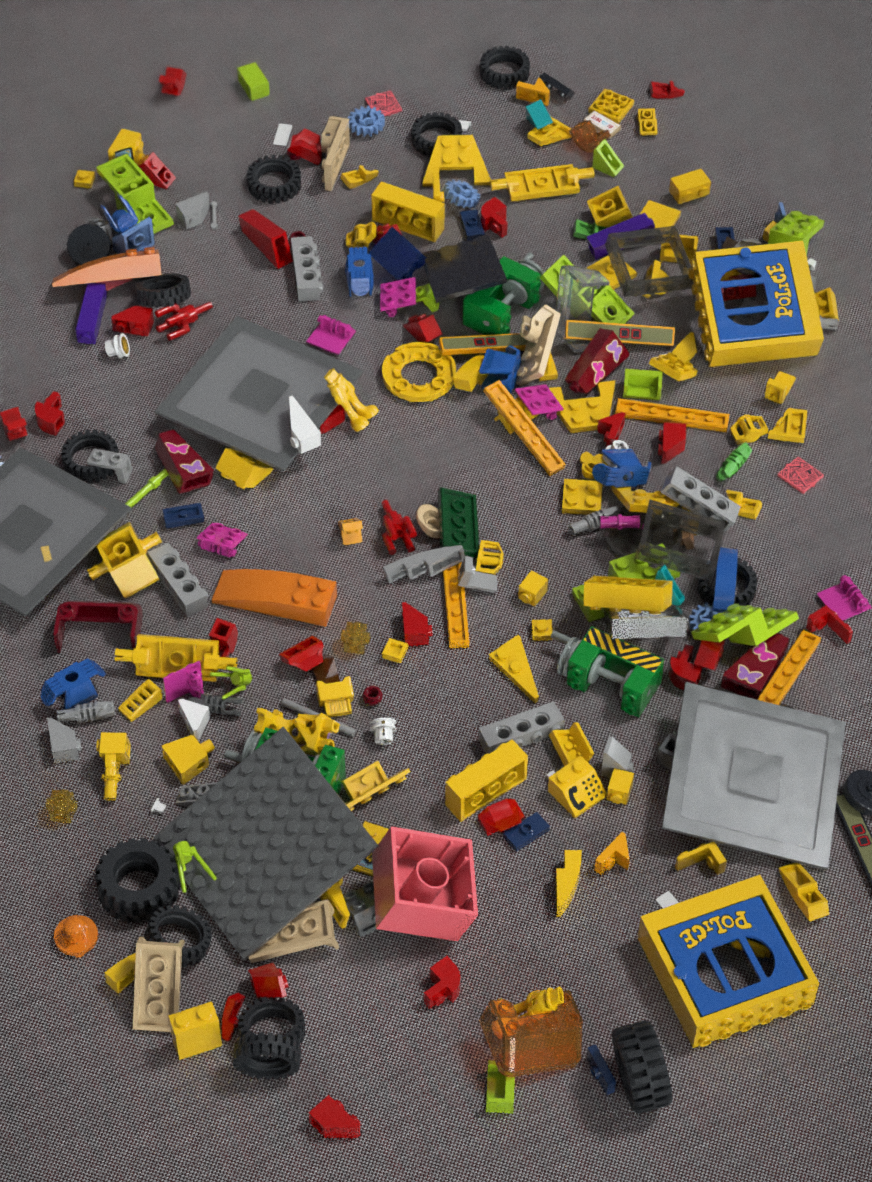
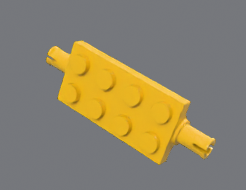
M573 164L504 172V178L490 180L491 191L508 190L511 202L580 193L578 181L580 179L594 178L595 174L593 167L578 169L577 167L574 168Z
M138 634L137 645L134 650L115 649V655H117L115 661L132 662L135 664L136 676L164 678L172 672L179 671L189 664L200 661L202 681L216 682L217 677L210 676L211 672H218L219 669H226L227 666L237 668L238 665L236 664L238 658L220 657L218 655L219 640Z

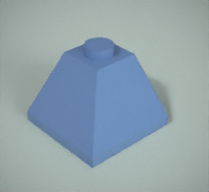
M148 217L131 228L129 227L125 232L118 233L112 237L113 250L120 254L126 253L128 249L144 251V248L153 246L155 242L152 218Z

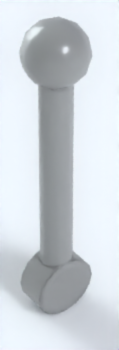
M212 201L210 203L212 207L211 229L216 230L218 229L216 223L217 202Z

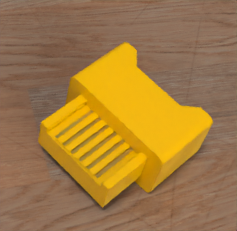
M350 676L345 677L341 682L328 684L322 681L316 682L319 706H324L326 716L330 718L352 714L350 702L354 699Z

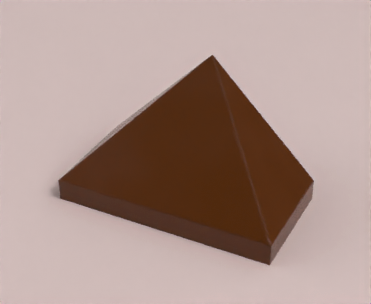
M329 654L323 655V663L312 668L316 680L322 681L325 684L340 682L334 657Z

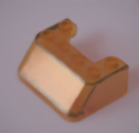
M570 990L563 991L564 1003L558 1005L557 1009L551 1013L518 1017L513 1004L508 1000L498 999L489 1002L479 1022L497 1068L502 1075L516 1077L569 1069L577 1066L582 1054L583 1020Z

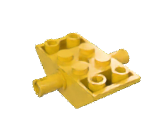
M128 522L108 533L96 545L103 558L102 562L87 569L93 581L109 572L126 599L160 580L146 553L148 549L162 543V540L157 531L142 540L139 539L131 523Z

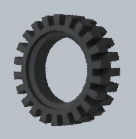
M266 155L264 160L260 157L257 159V162L253 161L252 166L249 165L247 170V187L251 195L255 196V199L259 200L261 198V201L264 203L268 199L269 203L273 204V200H276V203H280V199L286 202L288 201L287 197L292 199L294 195L298 194V190L301 188V171L299 165L295 164L293 159L290 161L289 157H285L283 160V155H279L278 158H275V155H271L272 158L269 159L268 155ZM267 172H282L290 178L287 183L275 187L263 185L258 180L261 175Z

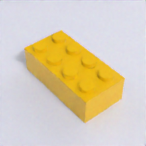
M382 181L371 194L373 221L381 224H397L399 230L432 242H436L443 232L445 203Z
M594 575L584 582V606H589L591 610H601L602 607L609 608V611L614 612L629 609L630 613H641V610L649 611V614L658 615L672 605L673 581Z
M513 739L507 743H502L495 751L485 754L476 763L468 765L459 774L448 778L445 782L446 807L462 822L527 779L528 755Z

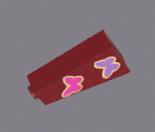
M599 328L566 376L565 381L573 392L587 394L626 360L630 353L613 330Z
M174 429L159 433L155 450L177 492L181 494L210 485L214 469Z
M776 633L759 645L753 646L724 672L721 687L741 696L757 700L783 659L788 648L789 638Z

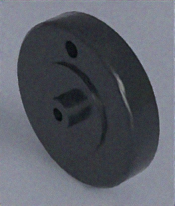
M84 224L78 226L70 233L67 240V250L71 259L79 266L109 256L111 249L110 240L106 232L99 226Z
M853 771L843 784L844 796L855 810L872 816V771Z

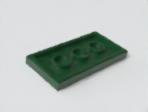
M440 487L438 490L440 548L462 545L465 556L478 558L479 534L476 495Z

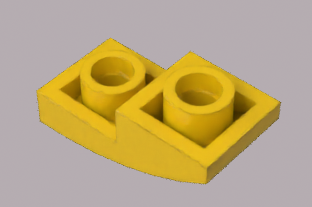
M655 108L638 109L640 135H657Z

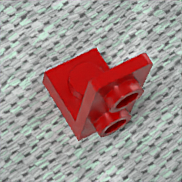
M827 605L808 616L806 629L810 633L817 629L821 630L827 624L846 644L851 642L853 634L851 627L844 623L837 613Z

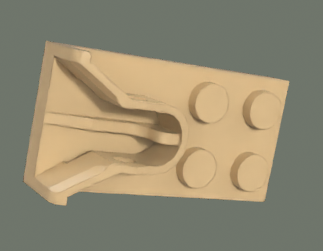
M330 116L322 133L321 149L322 153H327V158L323 159L322 170H324L322 182L325 183V190L332 191L350 146L349 119Z
M543 305L532 319L526 315L522 316L520 334L521 337L528 341L521 357V366L517 371L516 383L520 386L544 376L561 315L548 305Z
M328 899L309 905L249 957L250 962L255 963L321 945L331 946L336 950L339 949V944L334 936L332 921L334 908Z
M139 937L136 943L133 1029L171 1032L168 1015L178 1013L180 1008L182 947L185 944V940H180L178 943L146 941L144 937Z

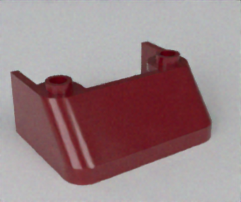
M77 600L60 604L57 609L53 632L57 653H61L66 621L132 623L130 639L132 650H134L137 645V635L141 633L142 607L137 603Z

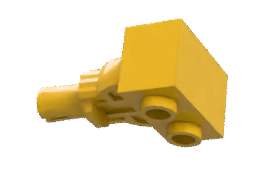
M101 732V738L97 739L96 749L99 752V757H102L105 763V774H101V779L105 785L104 800L116 801L117 783L121 781V775L119 774L120 764H130L131 743L126 733Z

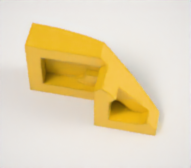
M360 165L359 170L342 173L341 180L351 189L371 181L378 176L379 171L375 169L368 171L364 166Z
M690 332L672 351V353L678 356L679 360L690 362L697 353L693 332Z
M726 490L728 499L741 506L738 515L756 520L762 508V502L760 500L743 498L742 492Z

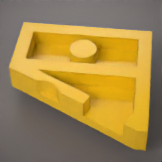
M551 117L553 123L538 130L534 128L528 133V139L539 146H544L574 137L575 130Z
M788 408L784 416L776 422L773 430L768 432V439L804 443L807 410Z

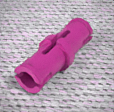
M618 514V516H600V529L618 528V530H622V528H640V516H622V514Z

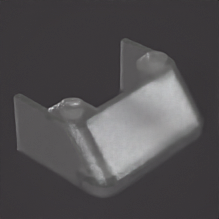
M564 265L561 266L556 311L561 315L556 334L574 353L584 352L590 341L565 339V321L591 322L594 290L600 289L601 286H607L610 282L599 271Z

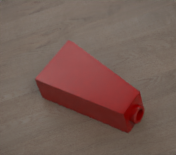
M254 209L238 216L242 232L277 269L293 262L285 230Z

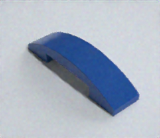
M718 547L713 611L724 612L728 606L734 604L738 549Z

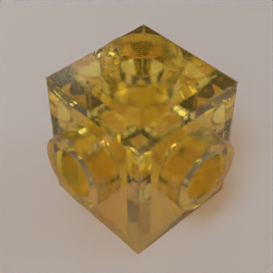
M347 622L346 629H342L341 632L344 652L365 653L366 644L370 643L371 635L370 632H367V624Z
M65 789L52 790L51 797H48L46 800V810H49L50 820L72 823L74 813L77 812L78 801L75 800L74 793Z

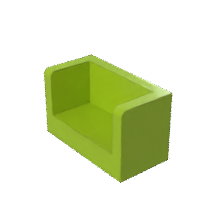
M256 62L237 68L238 82L251 101L270 95L269 82Z
M625 369L623 398L660 400L663 372Z
M488 1061L486 1112L513 1113L515 1061Z

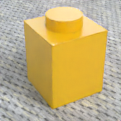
M531 570L519 585L518 598L524 603L535 607L548 590V579Z
M614 768L607 790V800L616 804L627 805L633 786L634 773Z

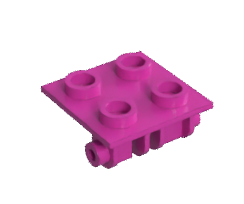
M415 277L380 284V311H386L389 317H394L397 314L396 308L416 305Z
M320 315L318 317L320 324L306 343L339 355L356 330L350 324L342 323L339 320L336 322V319L331 321V318L326 315Z
M546 384L515 389V392L532 415L545 413L547 419L554 420L557 417V411L564 410Z
M212 522L196 539L199 540L198 546H201V549L213 553L217 549V554L221 553V555L231 558L235 557L237 550L234 548L248 534L241 532L240 529L228 528L221 523Z
M846 575L840 578V584L817 593L823 604L835 611L842 621L872 609L871 605L867 602L868 600L864 598L858 587L851 581V578Z
M200 661L189 664L185 668L172 672L163 678L167 703L189 692L193 697L201 698V694H204V691L202 689L203 681Z

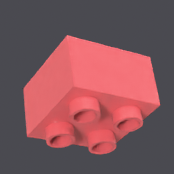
M390 827L378 844L379 847L372 853L376 929L458 941L478 916L472 840Z

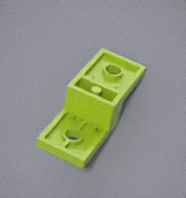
M127 153L96 167L97 173L115 192L118 210H125L127 212L117 197V194H120L129 202L139 220L138 222L148 217L152 218L153 234L174 225L173 219L155 199L154 184Z
M791 211L770 229L768 244L803 241L807 257L809 239L824 226V220L814 215L802 214L800 211Z
M562 255L540 276L544 284L575 318L586 310L596 322L625 324L635 314L599 273L587 281L565 255ZM561 276H564L566 278L567 283H564L561 280ZM607 308L613 311V316L608 313Z
M662 543L609 561L608 576L655 580L657 571L661 566L666 565L675 579L680 577V570ZM656 564L658 567L653 568L649 567L648 565ZM584 584L572 588V595L588 622L617 613L603 607L601 610H591L589 606H584Z
M732 604L727 607L726 611L715 614L710 621L699 624L698 628L691 633L693 639L720 643L724 639L729 638L730 643L757 646L798 620L799 617L797 611H788L787 609L779 610L772 607L762 612L761 608L752 607L751 605L740 606L739 604Z

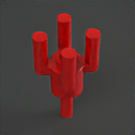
M207 302L194 308L190 304L180 309L179 305L174 303L173 306L168 305L156 310L155 315L157 318L173 312V316L167 318L165 323L156 326V330L160 333L173 326L180 327V329L166 335L169 341L189 333L190 327L188 324L198 320V314L212 309L213 305L211 302Z
M383 500L381 505L386 515L383 516L382 521L386 532L382 534V539L389 554L394 555L396 553L392 540H396L398 537L402 538L407 551L413 552L415 547L411 538L416 537L417 532L410 517L404 516L402 518L401 514L392 511L388 500Z

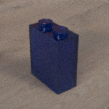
M393 227L388 230L368 253L397 280L412 278L413 273L424 265L427 258Z

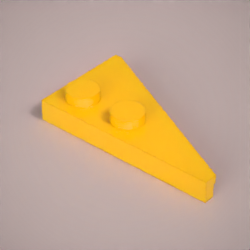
M517 635L491 652L489 660L530 700L537 703L539 698L521 637Z

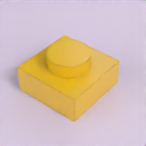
M78 170L74 179V187L91 189L95 179V172Z
M552 619L532 620V641L552 640Z
M389 638L382 652V658L401 664L408 650V643Z

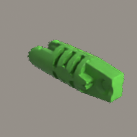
M746 442L734 449L725 459L721 468L716 473L717 480L724 481L726 478H730L747 461L752 449Z

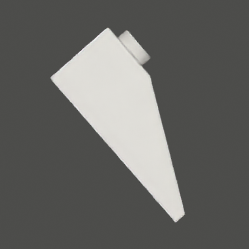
M290 396V442L293 448H297L302 454L321 446V432L296 399Z

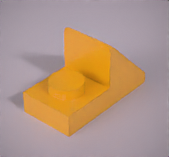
M538 77L535 85L518 81L516 85V99L533 103L541 99L545 106L549 105L550 91L540 77Z
M352 518L338 521L344 545L362 542L361 529H363L360 519Z
M621 832L596 858L594 871L600 875L606 870H610L615 862L628 870L629 852L624 832Z

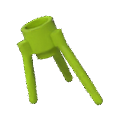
M227 666L226 669L233 672L210 673V676L230 677L232 684L237 686L234 690L223 695V700L239 691L246 690V686L252 680L249 669Z
M187 841L178 842L173 846L172 849L175 854L183 893H186L183 871H186L185 864L192 860L193 855L213 880L217 879L212 870L197 853L195 846L190 847Z

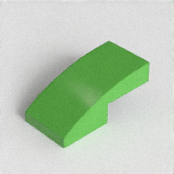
M576 219L573 227V236L587 240V236L608 227L597 226L596 222L590 224Z

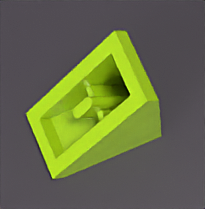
M603 139L594 149L592 167L615 177L624 165L608 142Z

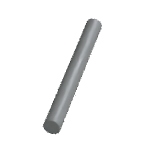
M286 698L281 702L282 706L300 714H320ZM338 722L340 724L338 731L351 737L356 735V729Z

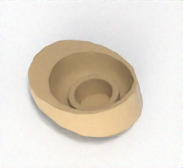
M429 504L420 506L416 511V519L419 526L428 536L440 538L439 510Z

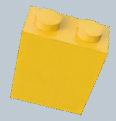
M212 1001L168 1015L172 1040L179 1060L222 1046L219 1019Z

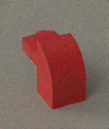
M167 67L165 76L160 75L159 83L162 85L161 93L180 96L185 85L186 72L183 69Z
M496 197L487 201L482 206L481 223L484 231L491 229L493 233L503 238L507 235L508 222L505 220L507 206Z
M53 391L45 399L44 404L38 401L35 404L38 427L53 436H56L65 425L64 413L62 410H59L62 407V402L58 392Z
M18 407L0 412V421L9 441L28 435L25 418L21 417Z
M217 618L209 633L210 640H219L218 655L220 657H229V654H233L237 643L238 630L235 624Z
M702 640L694 664L716 671L719 658L723 656L725 640L720 643Z
M688 644L685 645L683 651H679L677 658L671 657L669 678L673 685L681 690H684L686 682L698 685L702 673V666L690 663L694 646Z
M448 956L430 967V979L435 985L424 992V1004L429 1009L435 1005L439 1006L442 1004L446 997L453 1003L459 996L460 971Z

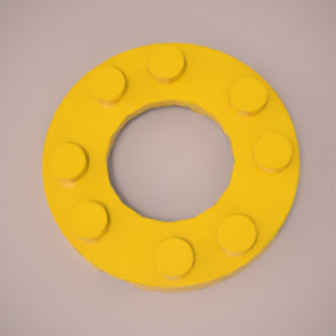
M412 342L395 348L392 354L386 356L382 365V379L386 388L395 396L409 402L433 401L446 394L454 384L453 376L456 373L455 361L451 355H442L439 346L435 344ZM426 361L436 368L437 376L425 385H415V383L412 385L408 380L402 378L401 370L410 362Z

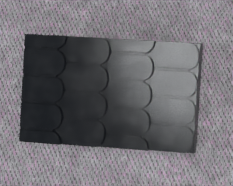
M488 235L479 236L472 241H462L455 246H444L437 251L430 250L420 255L436 303L466 294L470 295L480 290L507 283L506 275Z

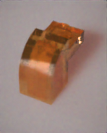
M591 120L579 122L569 130L577 146L589 153L594 152L596 146L603 139L606 140L611 136L608 130L597 132Z

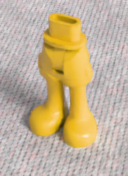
M334 368L330 369L324 376V379L328 382L327 387L330 389L335 402L338 405L341 404L350 419L352 429L355 432H359L369 424L367 419L374 417L379 410L375 405H363L354 392V386L341 373H337Z
M562 988L532 991L524 1001L511 1005L505 999L495 1000L493 1002V1010L500 1018L494 1022V1029L497 1035L502 1039L509 1038L530 1021L538 1022L552 1011H555L558 1005L564 1003Z

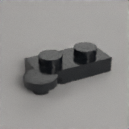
M545 72L539 76L544 80V84L548 88L552 89L555 87L558 89L557 93L562 97L568 96L572 98L575 94L574 91Z

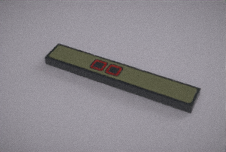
M844 793L837 794L835 809L872 889V834L863 814L855 810L848 803Z

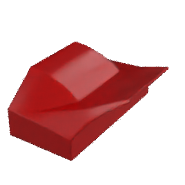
M304 128L297 135H293L290 138L287 151L319 165L322 159L321 136Z
M311 636L280 653L279 656L282 662L308 671L323 663L322 650L324 645L321 640Z
M504 799L486 807L478 815L477 820L486 835L489 836L495 832H502L522 823L521 821L525 820V816L515 799Z

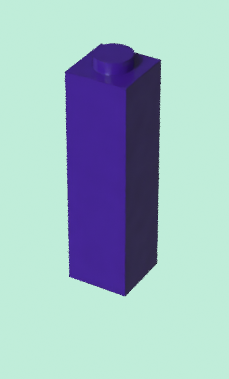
M646 213L640 214L587 236L588 248L595 260L653 237L654 222L652 218H648Z
M87 283L76 327L78 343L96 344L107 300L106 284Z

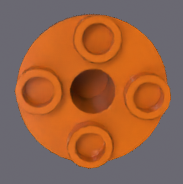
M73 915L63 919L57 925L54 931V940L61 952L80 958L96 945L99 934L96 924L90 918L82 915Z

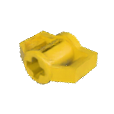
M371 221L365 225H356L353 231L346 234V246L348 248H368L369 243L376 237V224Z
M748 414L739 417L730 428L737 445L744 442H754L760 436L769 432L762 416H751ZM753 422H758L760 429L755 428ZM738 427L741 428V430L743 431L744 435H741V436L739 435V433H738V431H737V428H738Z
M481 540L476 565L477 572L495 575L502 568L504 552L499 542ZM484 548L499 550V553L484 551ZM481 565L496 566V568H481Z

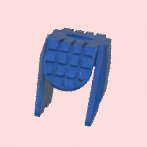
M117 194L127 212L125 210H117L111 217L105 206L100 205L109 225L120 234L137 224L139 220L129 202L122 195Z
M367 247L349 248V255H347L345 264L349 296H351V288L353 293L358 296H363L368 291L370 296L374 286L371 255L367 254ZM361 260L365 264L361 267H356L353 263Z
M509 345L505 349L506 353L492 349L486 350L479 370L480 374H488L481 385L482 389L500 380L508 392L512 393L518 376L517 371L521 366L519 349Z
M605 449L601 453L617 467L611 468L603 463H598L592 469L595 480L605 486H614L615 488L636 487L637 485L647 483L651 462H648L647 466L642 467L632 449Z
M89 658L80 663L75 662L69 667L54 673L52 678L44 682L40 693L41 700L44 705L50 706L54 704L57 697L65 694L64 710L75 708L78 704L88 703L98 697L90 678L95 675L104 677L106 673L96 662Z

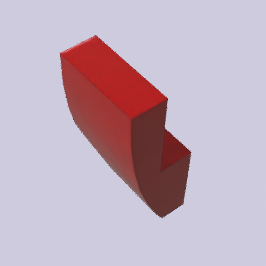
M670 80L669 84L651 81L649 86L651 98H676L683 96L685 90L675 87L672 80Z
M240 993L229 996L225 1004L222 1018V1038L226 1041H230L234 1029L238 1027V1018L236 1017L245 999V996Z

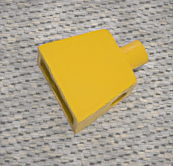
M193 735L161 746L163 758L182 785L189 782L209 766L207 754L215 750L210 739L199 743Z

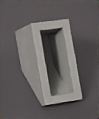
M204 192L176 203L177 217L186 229L203 222L210 207L209 193Z
M47 718L54 764L79 760L78 751H82L80 738L76 739L75 731L53 718Z
M610 736L603 753L601 776L611 778L614 768L633 772L632 754Z

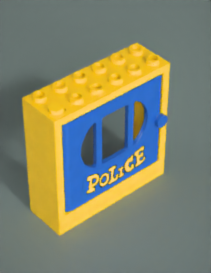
M803 241L695 252L694 258L691 259V268L688 269L689 279L693 281L691 289L692 294L696 296L695 310L699 311L698 326L702 328L701 341L706 347L704 356L705 360L709 362V367L818 355L824 336ZM736 268H746L760 276V278L720 281L725 273ZM764 285L768 305L725 309L721 288ZM768 312L767 317L762 322L750 326L737 324L728 317Z
M761 875L640 916L638 940L693 1048L698 1046L705 1047L717 1039H727L739 1031L746 1032L758 1024H768L773 1019L780 1016L787 1017L794 1011L809 1009L815 1002L819 981ZM746 938H752L763 943L772 953L775 967L769 978L766 977ZM738 940L760 982L733 991L711 949ZM702 953L706 955L725 993H719L708 988L699 978L697 961Z

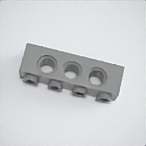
M312 236L291 238L298 302L320 300V292H323L322 281H318V279H321L320 268L317 269L319 257L315 256L317 254V243H313Z
M677 466L666 476L661 493L724 532L735 524L741 507Z
M166 543L147 552L148 558L160 581L186 617L208 608L207 599L209 596L205 588L201 589L197 577L191 575L187 563L181 561L176 548L173 549L169 543Z
M553 701L480 727L478 740L486 754H490L499 745L507 743L512 739L522 748L525 745L538 743L542 739L549 737L552 730H564L565 720Z

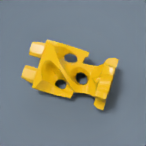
M257 708L258 721L254 726V731L258 732V734H263L265 727L277 731L284 727L304 753L313 756L320 755L325 744L335 747L334 741L329 739L330 733L338 732L340 724L324 713L317 715L298 714L297 718L286 720L283 718V713L277 709H274L273 713L266 709ZM308 723H313L311 727H307ZM294 728H297L299 731L297 736H293Z

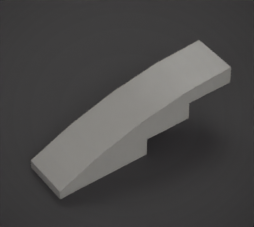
M462 545L442 547L402 558L383 567L385 578L390 584L406 575L409 580L426 572L432 577L462 562L465 557Z

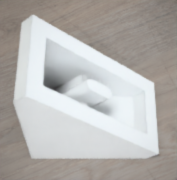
M179 699V712L190 734L199 741L210 719L209 707L185 699Z

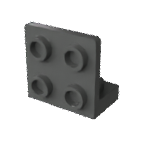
M370 882L356 891L347 892L343 896L349 914L353 918L357 934L360 937L377 930L374 882Z

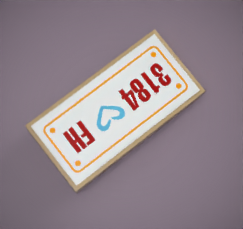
M595 110L584 119L583 123L609 139L621 130V125Z

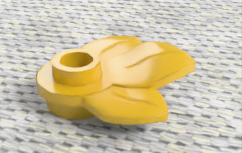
M589 452L582 453L580 457V462L582 463L581 473L585 478L594 479L592 469L596 464L603 463L609 466L603 460V454L593 456Z

